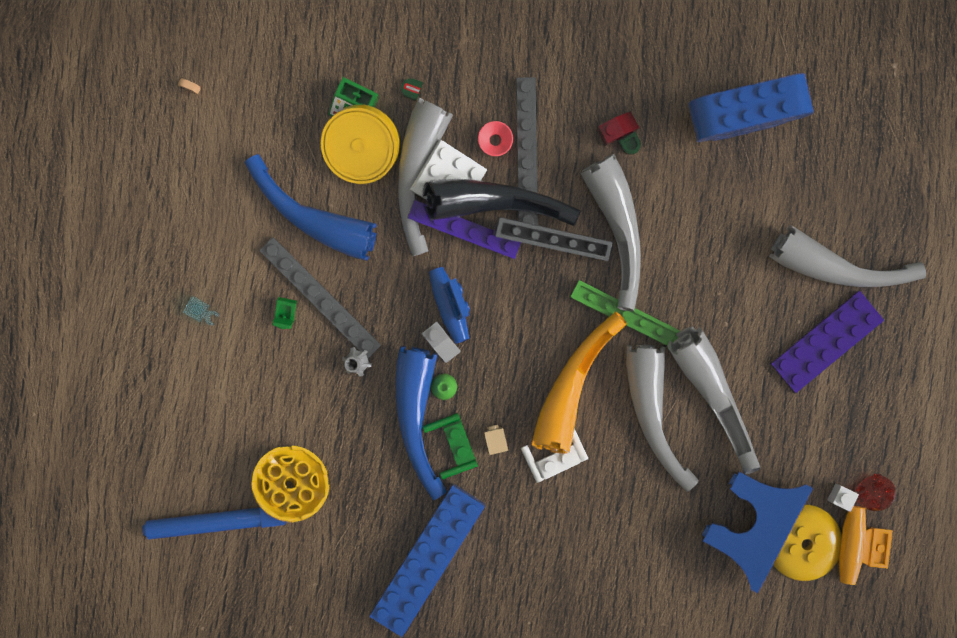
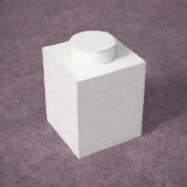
M835 483L827 500L851 512L859 494Z

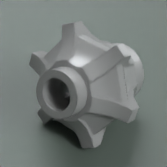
M352 347L347 357L343 356L342 360L345 362L348 374L353 372L361 377L364 370L372 366L366 355L368 351L362 352Z

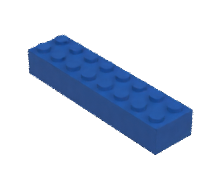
M453 483L376 603L369 617L403 637L485 508V503Z

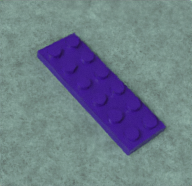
M857 291L770 364L791 390L797 393L881 324L884 319L862 292Z

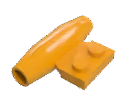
M853 506L851 512H847L842 528L839 576L840 582L844 584L856 585L862 562L869 567L888 569L893 530L874 527L866 530L864 507Z

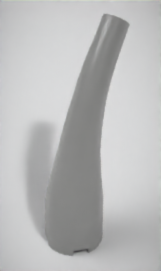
M418 98L406 128L398 176L400 214L412 257L428 252V247L424 235L420 233L418 222L407 218L413 201H417V194L411 191L410 188L438 140H441L453 117V114L449 112L445 116L446 111L426 100L424 102L421 98Z
M611 154L604 157V160L588 166L580 174L603 212L618 245L622 278L617 308L624 311H634L641 267L639 231L628 182L615 155Z
M792 225L787 227L789 231L786 235L782 233L779 235L771 248L774 254L771 253L769 255L770 258L795 272L821 281L845 286L884 287L909 283L926 277V269L922 262L903 265L902 269L890 271H873L856 267Z
M691 326L681 330L676 334L678 338L673 343L669 341L668 350L685 376L696 387L715 413L738 457L744 474L758 471L761 467L715 350L701 327L695 330Z
M627 345V377L634 410L640 427L660 463L672 478L688 492L699 480L688 467L683 468L667 444L662 430L665 347L661 346L660 350H657L655 345H636V348L632 349L631 345Z

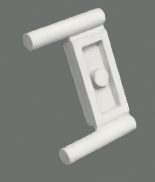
M575 429L570 453H554L535 462L528 445L521 447L522 453L537 483L589 459Z

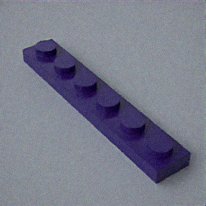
M416 200L413 201L408 219L515 259L521 242L495 237L493 235L494 230L460 217L430 220L424 208L427 205Z

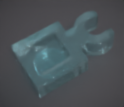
M195 296L191 297L183 313L199 322L205 318L206 323L212 326L215 323L210 320L211 315L220 316L216 311H208L210 305Z

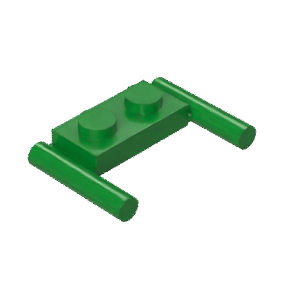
M459 413L423 426L425 433L440 427L444 428L458 465L440 472L442 480L478 467Z

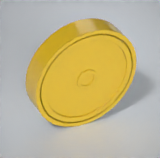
M368 105L345 107L337 112L323 129L321 136L323 158L331 171L345 181L355 184L375 182L388 173L398 158L400 141L397 129L386 114Z

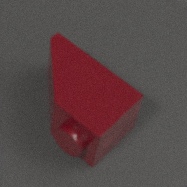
M631 111L598 126L597 131L605 146L639 129V126Z

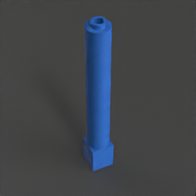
M258 507L147 520L145 525L142 526L143 536L150 540L254 527L281 526L287 522L269 516Z

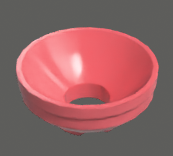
M489 122L479 132V146L484 153L490 156H502L512 146V131L502 122ZM498 135L501 138V143L498 146H493L490 143L491 136Z

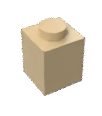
M498 424L487 427L488 430L484 431L489 455L508 451L503 427H499Z

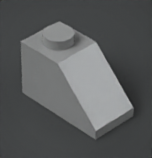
M438 322L422 333L445 363L461 352Z

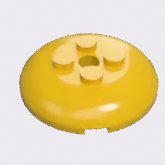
M298 446L278 447L266 453L257 463L252 475L253 495L260 508L269 516L285 522L302 521L314 515L324 504L329 492L328 473L322 461L311 451ZM285 482H292L294 488H287Z
M805 504L773 566L786 577L798 581L815 580L830 572L839 560L842 536L835 519L825 510ZM809 539L810 545L802 548L803 540Z

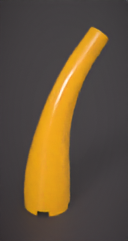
M615 311L581 343L562 369L539 414L532 440L533 447L540 450L543 447L551 450L552 453H570L578 403L585 377L601 349L627 325L624 318Z

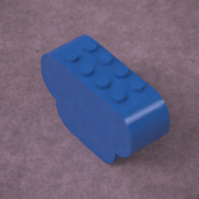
M805 74L791 75L697 98L688 103L697 142L717 141L761 131L807 117L814 113Z

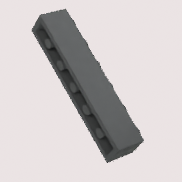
M499 216L496 218L493 232L495 237L605 261L609 260L613 243L600 238Z

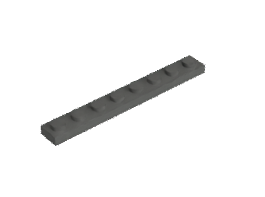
M536 77L516 78L518 187L537 192ZM518 211L519 221L538 225L537 213Z
M274 237L260 250L359 351H368L366 354L368 359L382 346Z

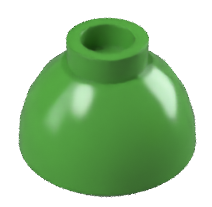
M439 374L431 382V392L440 400L452 398L457 391V382L449 374Z

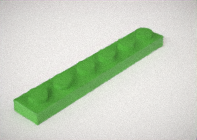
M580 280L570 298L608 317L615 311L618 312L626 321V326L668 346L669 341L673 343L678 338L676 334L680 330L636 308L634 311L620 310L617 308L618 299Z

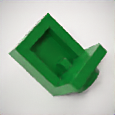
M278 297L275 317L272 322L273 326H277L280 329H291L295 321L297 300Z

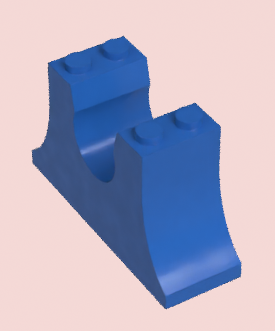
M739 472L738 475L733 474L729 484L732 485L731 490L738 497L749 501L754 506L757 513L754 525L747 531L736 532L729 529L726 525L713 522L711 526L707 524L702 536L705 537L703 540L705 543L727 554L743 569L749 580L751 590L758 593L813 488L806 484L795 488H776L758 482Z

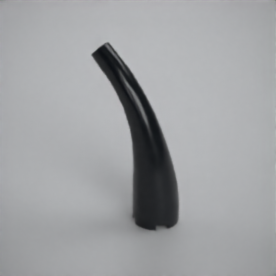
M440 179L425 182L423 187V197L427 196L428 205L424 206L430 220L459 217L487 211L517 210L545 215L575 226L581 210L549 196L519 187L470 179Z

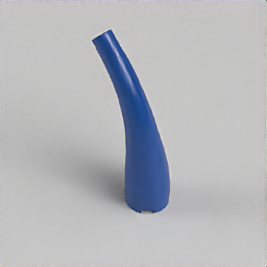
M259 154L250 157L244 162L266 198L293 225L335 251L365 261L369 259L367 252L373 251L377 233L373 232V228L377 227L376 223L301 205L289 197L274 182L267 172L268 167Z
M400 346L395 379L400 431L406 452L419 480L432 500H436L444 495L447 490L439 476H435L428 462L421 429L438 354L433 353L431 356L429 355L430 351L426 349L412 347L411 350H405L406 346Z

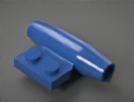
M443 267L431 270L429 276L433 296L446 329L455 344L470 339L466 322L470 308L463 299L461 284L456 279L450 280Z

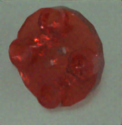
M874 474L864 479L856 487V493L859 494L857 497L859 503L870 511L887 509L894 503L896 498L894 484L881 474Z

